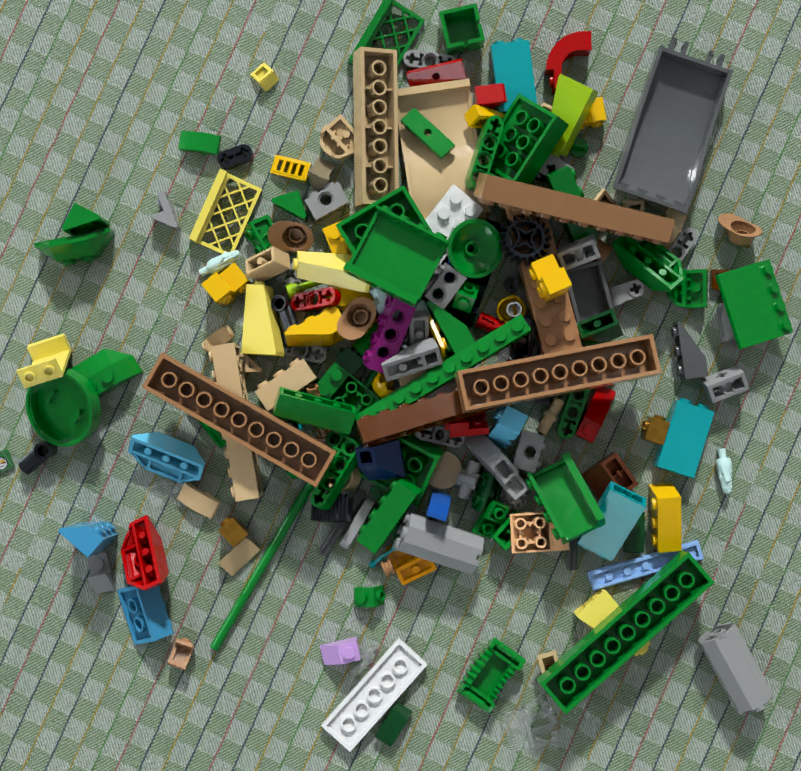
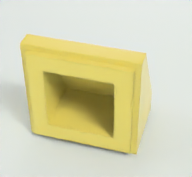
M262 63L250 75L266 92L279 81L276 73L265 63Z

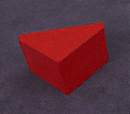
M499 83L475 86L474 104L494 109L506 103L505 85Z

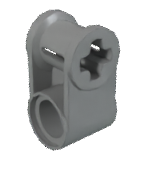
M633 280L608 288L613 308L641 296L645 289L643 283L639 280ZM632 287H638V291L636 293L631 292L630 289Z

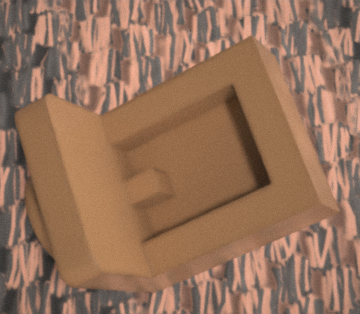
M176 638L167 665L186 671L194 652L192 641L187 638H181V640Z

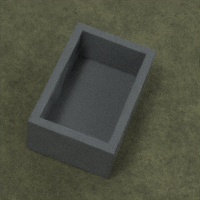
M601 260L580 265L566 271L572 284L568 294L576 323L613 308Z

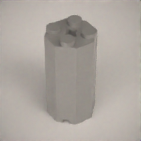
M405 512L402 520L403 523L399 522L396 533L399 535L394 542V549L470 575L473 574L479 563L477 557L482 555L484 538L482 536L412 512Z
M728 622L714 627L715 631L712 633L709 630L703 633L697 641L738 714L742 715L752 710L756 712L763 710L766 707L765 703L773 698V692L737 626L732 622Z

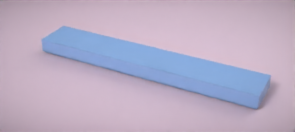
M698 540L682 544V550L689 552L696 561L704 559ZM656 551L587 571L591 588L595 591L657 573L681 551L663 553Z

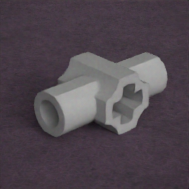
M468 460L466 470L461 469L457 477V485H460L457 497L469 500L472 490L476 491L477 482L481 476L478 474L481 463Z

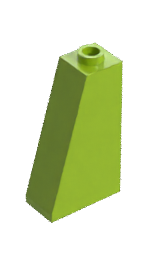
M562 74L558 77L551 112L568 123L569 126L551 152L556 157L568 155L599 93Z

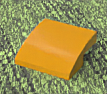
M393 544L386 547L385 550L388 551L392 548ZM394 550L388 555L402 586L437 570L434 562Z

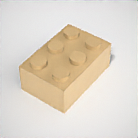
M295 359L289 364L290 368L286 371L283 369L279 370L273 375L274 379L271 381L265 380L257 386L258 390L255 393L267 411H273L279 387L302 392L308 385L319 380L305 359Z

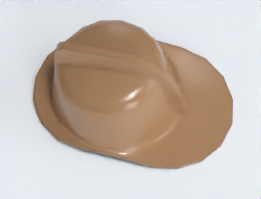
M723 213L718 217L719 224L728 230L729 241L736 245L750 248L755 237L762 234V229L759 226L734 214Z
M278 221L273 223L267 233L270 244L284 251L296 253L297 251H308L314 242V235L311 229L299 222Z
M358 297L352 300L337 322L339 335L347 340L361 338L375 320L377 314L375 304L365 297Z

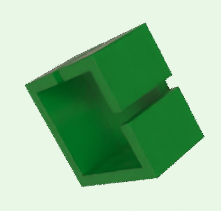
M476 3L439 11L438 22L446 55L463 53L464 48L467 51H472L484 47L485 38L482 25L479 24L480 17Z

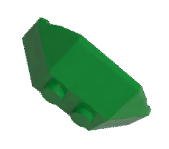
M110 228L37 242L34 243V246L55 261L64 264V266H73L78 261L88 263L95 261L94 258L100 257L115 236V232Z
M620 236L612 243L622 266L652 291L671 292L684 281L681 260L664 246L645 240L633 239L628 236Z
M105 348L71 368L84 375L91 382L99 398L143 372L133 355Z

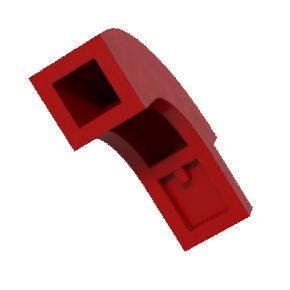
M578 31L568 34L560 39L552 48L544 68V75H551L548 79V86L552 88V94H555L558 77L562 74V64L574 56H589L592 50L591 31Z

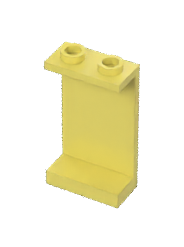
M65 333L27 346L33 360L32 365L17 369L16 371L24 389L63 377L72 352Z

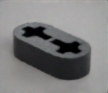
M241 144L220 152L217 161L223 169H232L250 162L253 159V151L250 146ZM243 149H245L246 152H249L247 153L246 158H244L243 156H238L242 154ZM224 156H227L228 158L234 157L233 159L229 160V164H225V162H222L224 160Z

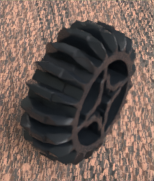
M521 214L520 219L515 215L513 216V221L507 220L508 226L502 225L501 229L504 232H499V236L502 239L498 240V244L503 245L500 248V252L507 251L504 254V258L511 256L510 263L517 260V266L524 262L525 267H528L529 261L532 263L536 259L543 258L542 255L548 254L546 249L551 247V244L548 243L551 240V236L547 234L550 230L549 228L543 229L546 223L542 222L539 224V217L534 221L530 214L528 219H525L524 214ZM518 227H529L532 229L529 231H524ZM513 231L517 241L511 247L509 235ZM536 234L540 238V247L538 249L535 248L532 240ZM529 238L528 242L524 241L523 243L521 242V239ZM524 249L530 254H521L518 251Z

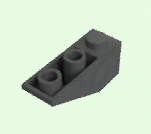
M673 323L671 335L672 338H675L676 344L674 346V355L678 358V365L676 366L677 375L680 376L681 380L708 376L705 355L682 323Z

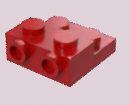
M486 412L446 423L445 430H449L450 437L489 434Z

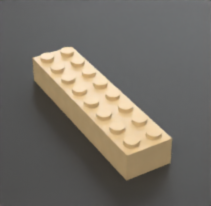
M359 47L353 52L355 207H367L399 188L397 50Z
M228 343L211 346L209 359L211 363H214V370L212 371L213 381L248 400L244 372H239L243 368L242 359L239 355H236V353H241L240 345ZM222 434V438L226 440L227 447L224 448L225 457L230 462V467L227 468L228 476L233 481V486H231L232 498H235L237 502L264 496L257 453Z

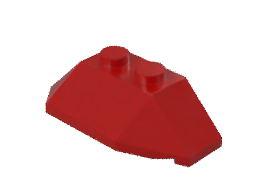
M145 515L129 524V530L121 547V555L127 584L147 591L162 584L169 573L162 539L149 516Z

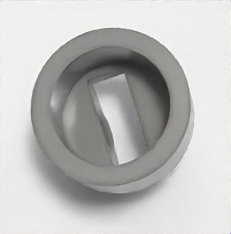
M517 302L509 303L506 308L507 314L511 318L522 314L521 305ZM513 306H516L517 315H514Z

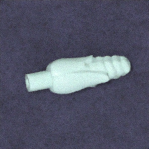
M238 250L228 253L225 251L220 256L210 259L205 267L199 269L200 275L204 276L208 273L221 272L240 258V252Z
M722 448L718 449L719 459L716 460V467L723 492L730 494L732 492L731 477H733L732 461L730 458H727L726 449Z

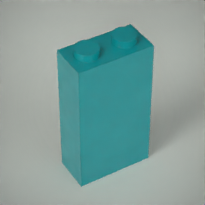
M518 38L512 42L496 41L491 44L490 59L494 84L503 83L505 85L507 102L498 106L497 111L506 114L518 94L537 104L529 40Z
M680 398V400H673L667 422L670 423L664 444L658 447L653 466L694 478L715 412L709 410L710 407L703 404H698V406L692 405L688 399Z
M610 481L597 503L605 517L606 524L578 537L577 544L584 550H590L603 559L613 561L645 510L646 498Z

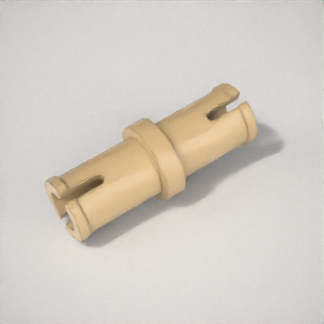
M556 397L553 398L548 410L543 413L544 417L536 428L537 432L547 436L553 422L557 421V415L565 402Z

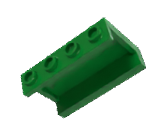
M569 452L561 455L562 460L534 474H531L530 471L527 472L528 479L525 480L530 491L534 489L536 493L534 498L538 506H543L545 520L547 523H552L554 537L556 540L560 539L563 545L606 524L602 511Z

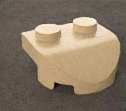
M341 114L330 124L325 125L320 132V145L323 151L336 160H346L354 155V128Z

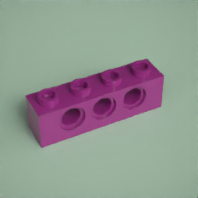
M390 295L385 300L386 307L383 314H380L378 318L376 332H373L371 335L370 347L363 355V364L368 369L383 374L381 363L398 354L416 308ZM399 310V316L393 319V313ZM388 329H392L391 335L385 337V332ZM381 347H385L384 352L378 355V350Z

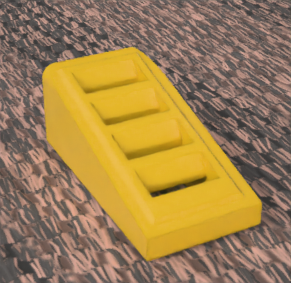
M473 104L464 117L468 127L482 128V125L491 116L496 115L503 119L505 114Z
M275 155L270 174L307 184L308 170L312 168V165L305 161ZM279 161H282L283 163L280 171H278L277 167ZM286 163H289L290 165L286 173L284 172ZM293 165H296L295 173L291 174ZM300 167H303L302 175L299 176Z

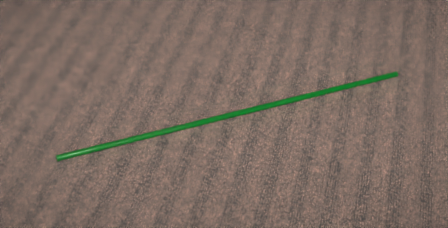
M490 170L491 174L497 175L496 172ZM371 370L363 384L369 390L372 389V382L378 374L377 371ZM340 437L335 439L334 444L340 441ZM308 482L304 484L210 645L212 649L218 651L313 490L314 486Z

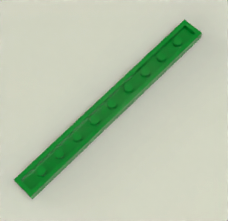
M522 314L518 315L443 361V364L433 367L356 414V422L365 415L374 416L385 409H390L391 411L405 403L409 405L416 403L417 400L425 398L454 380L457 371L474 368L532 332L531 328Z

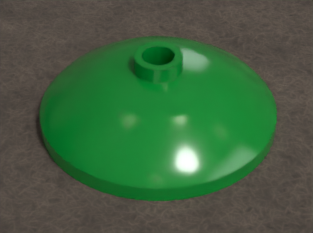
M468 219L459 223L452 230L448 238L447 256L451 266L468 278H481L490 274L498 266L502 257L500 248L503 245L498 244V240L501 239L498 231L489 222L481 219ZM469 245L472 248L471 252H468L467 249Z

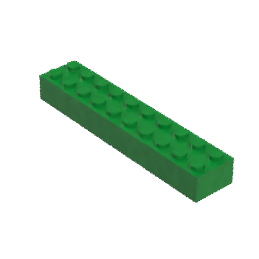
M682 550L536 680L565 714L569 713L715 582L689 552Z

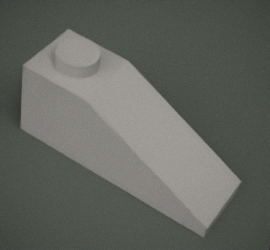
M434 337L416 342L381 363L387 382L443 364L439 347Z

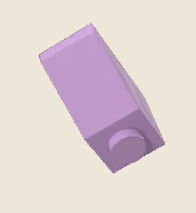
M358 637L320 645L324 665H339L361 660L362 654Z

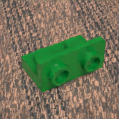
M268 214L249 222L244 229L245 236L251 241L256 255L272 246L268 240L267 233L273 222Z

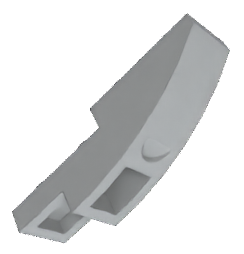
M473 435L464 441V444L485 470L494 475V478L513 501L530 489L519 476V471L485 435Z

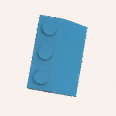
M105 521L76 523L58 530L61 535L87 558L104 551L118 535L115 531L116 527L110 522L106 523Z
M131 585L117 590L134 645L155 642L173 634L172 623L166 612V604L160 593V585L147 591Z

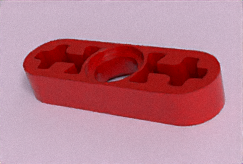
M331 287L298 293L292 297L291 307L295 311L307 312L336 306L341 300V293L338 289ZM332 294H333V297H331L330 299H326V298H325V296H326V297H329V296H332ZM315 295H318V302L314 305L313 298Z

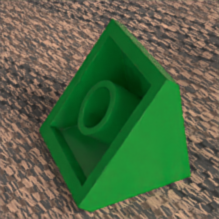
M74 203L62 226V230L73 236L92 232L110 226V224L100 215Z

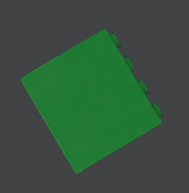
M376 205V212L350 261H347L343 267L344 272L416 308L449 246V240L439 232L435 234L429 231V228L421 223H418V225L412 223L411 219L403 214L400 216L394 214L393 210L383 205L380 207Z

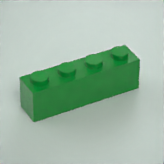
M563 166L544 175L549 189L584 197L581 187L577 186L575 181L577 175L573 168ZM571 220L569 223L563 222L570 242L593 233L595 238H598L596 234L598 230L590 228L589 225L588 228L572 224Z
M279 387L273 406V415L281 420L290 419L301 425L310 424L321 430L325 428L330 429L337 434L345 433L350 435L357 414L354 405L284 387Z
M405 477L399 480L395 479L389 487L391 489L388 495L384 494L378 502L380 504L378 510L374 509L369 515V523H364L358 531L360 535L357 541L374 554L383 546L403 518L405 512L408 511L422 491Z

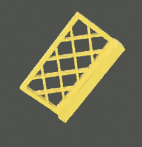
M219 169L189 240L223 254L225 251L222 250L220 242L230 239L232 243L230 252L235 251L262 189L227 173L225 170ZM229 179L237 182L238 190L228 192L226 184ZM250 188L257 191L253 199L246 201L243 190ZM241 192L244 202L233 205L230 195ZM228 196L231 207L221 210L218 202L221 198ZM245 204L248 213L246 216L238 218L235 208ZM233 209L236 219L226 223L222 212ZM220 214L224 224L213 227L211 223L212 216ZM238 222L240 227L239 233L231 235L227 225ZM225 226L228 237L218 240L214 230ZM210 231L213 232L216 239L215 242L209 244L201 241L204 234Z

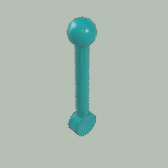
M392 546V548H390L376 560L370 561L369 567L375 568L376 564L379 561H381L394 550H398L394 549Z

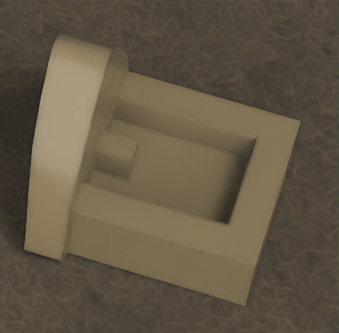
M318 157L313 167L308 170V180L314 191L320 190L327 185L336 166Z

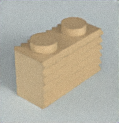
M271 246V248L269 247L265 251L257 253L254 257H249L245 260L247 277H252L255 281L264 282L290 269L289 254Z

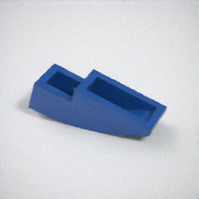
M432 489L426 515L446 522L451 495Z

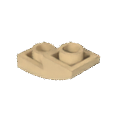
M190 482L184 483L177 497L187 507L210 519L214 517L221 503L210 493L201 492Z

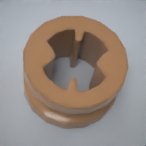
M390 558L386 562H380L387 578L390 577V574H396Z

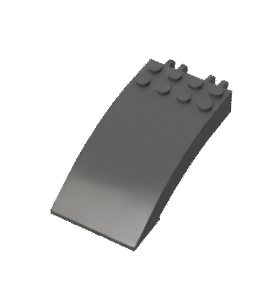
M673 37L669 49L660 45L655 52L626 137L612 188L687 214L700 178L707 147L733 69L722 67L725 58L724 54H720L716 65L711 64L710 62L714 55L712 50H709L705 61L685 55L689 42L686 41L682 44L680 53L674 51L678 39Z

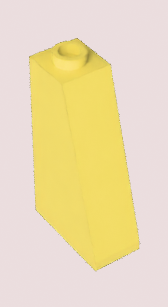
M297 251V259L293 258V270H296V276L299 279L369 293L370 285L344 272L343 267L347 261H350L351 254Z
M254 281V284H246L241 353L284 357L285 352L276 311L271 308V300L274 297L273 288L266 286L265 282Z
M602 588L573 613L580 620L595 628L619 605ZM648 641L634 655L637 657L646 653L651 643Z

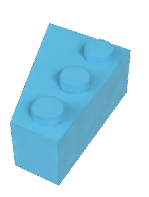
M507 405L497 408L492 417L495 420L486 437L497 447L506 450L512 442L510 440L514 441L520 434L528 416Z

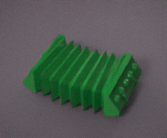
M495 637L489 640L488 648L483 647L485 653L479 652L480 658L474 657L475 664L470 663L471 669H466L468 675L463 676L465 681H461L457 692L463 695L464 698H467L488 714L495 707L494 699H498L496 694H500L499 689H503L502 684H507L506 679H511L510 675L514 676V671H520L526 662V659L519 655L518 652L513 651L504 642L499 641Z

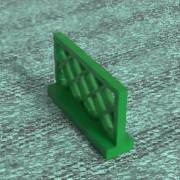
M383 0L354 51L359 47L372 48V42L380 39L383 49H386L384 39L394 37L396 47L388 49L397 50L399 57L397 60L398 67L425 20L395 0ZM393 6L401 11V18L392 19L390 11ZM413 18L419 22L416 28L408 30L407 19ZM403 21L405 31L395 32L393 23ZM390 23L392 34L382 35V25ZM406 34L408 43L399 46L397 36ZM353 52L347 62L351 66H353Z

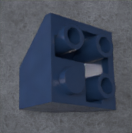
M393 439L367 448L360 444L355 448L358 467L368 480L406 477L400 439Z

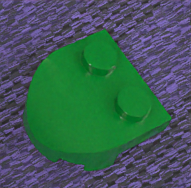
M682 269L684 281L671 292H667L668 298L681 308H708V270Z

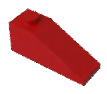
M605 386L595 389L579 420L575 436L588 443L594 442L614 399L615 391Z

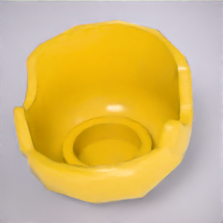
M515 295L503 297L498 302L496 309L500 321L507 323L511 320L506 311L507 305L511 302L519 303L522 307V316H525L526 306L524 301ZM513 306L514 315H517L516 306Z
M378 372L372 382L374 393L381 399L397 390L393 389L394 381L387 382L385 375Z

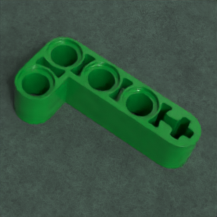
M491 116L482 125L465 178V185L470 191H475L476 183L473 181V176L478 178L479 172L497 176L491 174L490 170L504 128V122L499 116ZM484 141L490 144V148L485 146ZM478 159H482L485 163V166H482L479 163Z
M590 389L582 390V397L579 400L574 398L573 392L567 394L556 426V434L561 439H570L574 436ZM570 407L576 410V415L573 418L567 415V410ZM564 419H566L567 421H573V424L564 422ZM567 426L570 432L563 435L564 432L561 431V428Z
M333 430L327 434L326 443L338 452L320 484L315 487L310 496L311 504L320 510L331 508L358 464L356 452L354 451L350 454L349 451L351 447H358L360 444L345 434H337ZM340 437V441L334 444L335 439ZM345 463V468L340 471V465ZM335 479V484L329 487L330 481Z

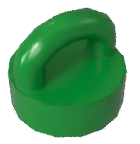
M576 138L569 151L570 154L575 158L584 157L588 152V143L582 138Z

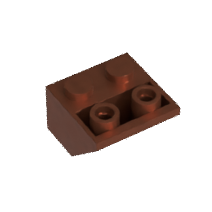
M611 452L581 474L599 500L610 481L628 490H632L639 485L616 452Z

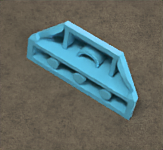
M160 432L136 434L131 437L128 452L135 457L144 469L179 483L199 481L201 479L205 462L195 446Z

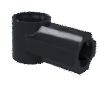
M283 295L274 296L271 300V308L276 311L284 334L288 327L294 324L299 325L291 307V300Z
M47 441L36 444L33 450L17 462L18 467L27 475L31 474L46 460L55 456L57 446ZM44 445L48 448L47 455L43 453Z

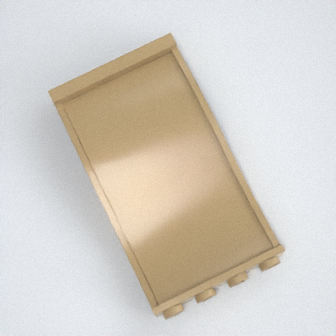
M469 78L398 89V127L408 192L424 219L427 218L453 184L484 209L476 219L485 220L490 214L489 205L479 202V198L473 196L474 192L470 191L465 185V178L478 140L476 128L468 127L464 117L465 113L472 106ZM413 108L418 110L455 144V148L442 160L401 124L400 120ZM478 159L479 163L483 166L482 159ZM473 176V181L477 183L478 178Z

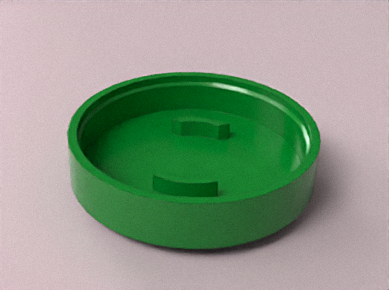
M66 368L63 377L29 387L27 390L25 404L28 419L36 433L48 443L60 447H68L88 439L96 431L101 417L100 400L94 386L81 373Z

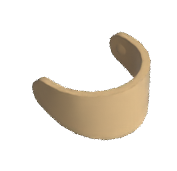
M229 325L223 326L210 334L202 342V347L206 352L211 351V346L226 344L235 337V334Z
M357 466L351 474L350 482L341 491H351L359 485L361 474ZM332 480L329 483V487L335 484Z

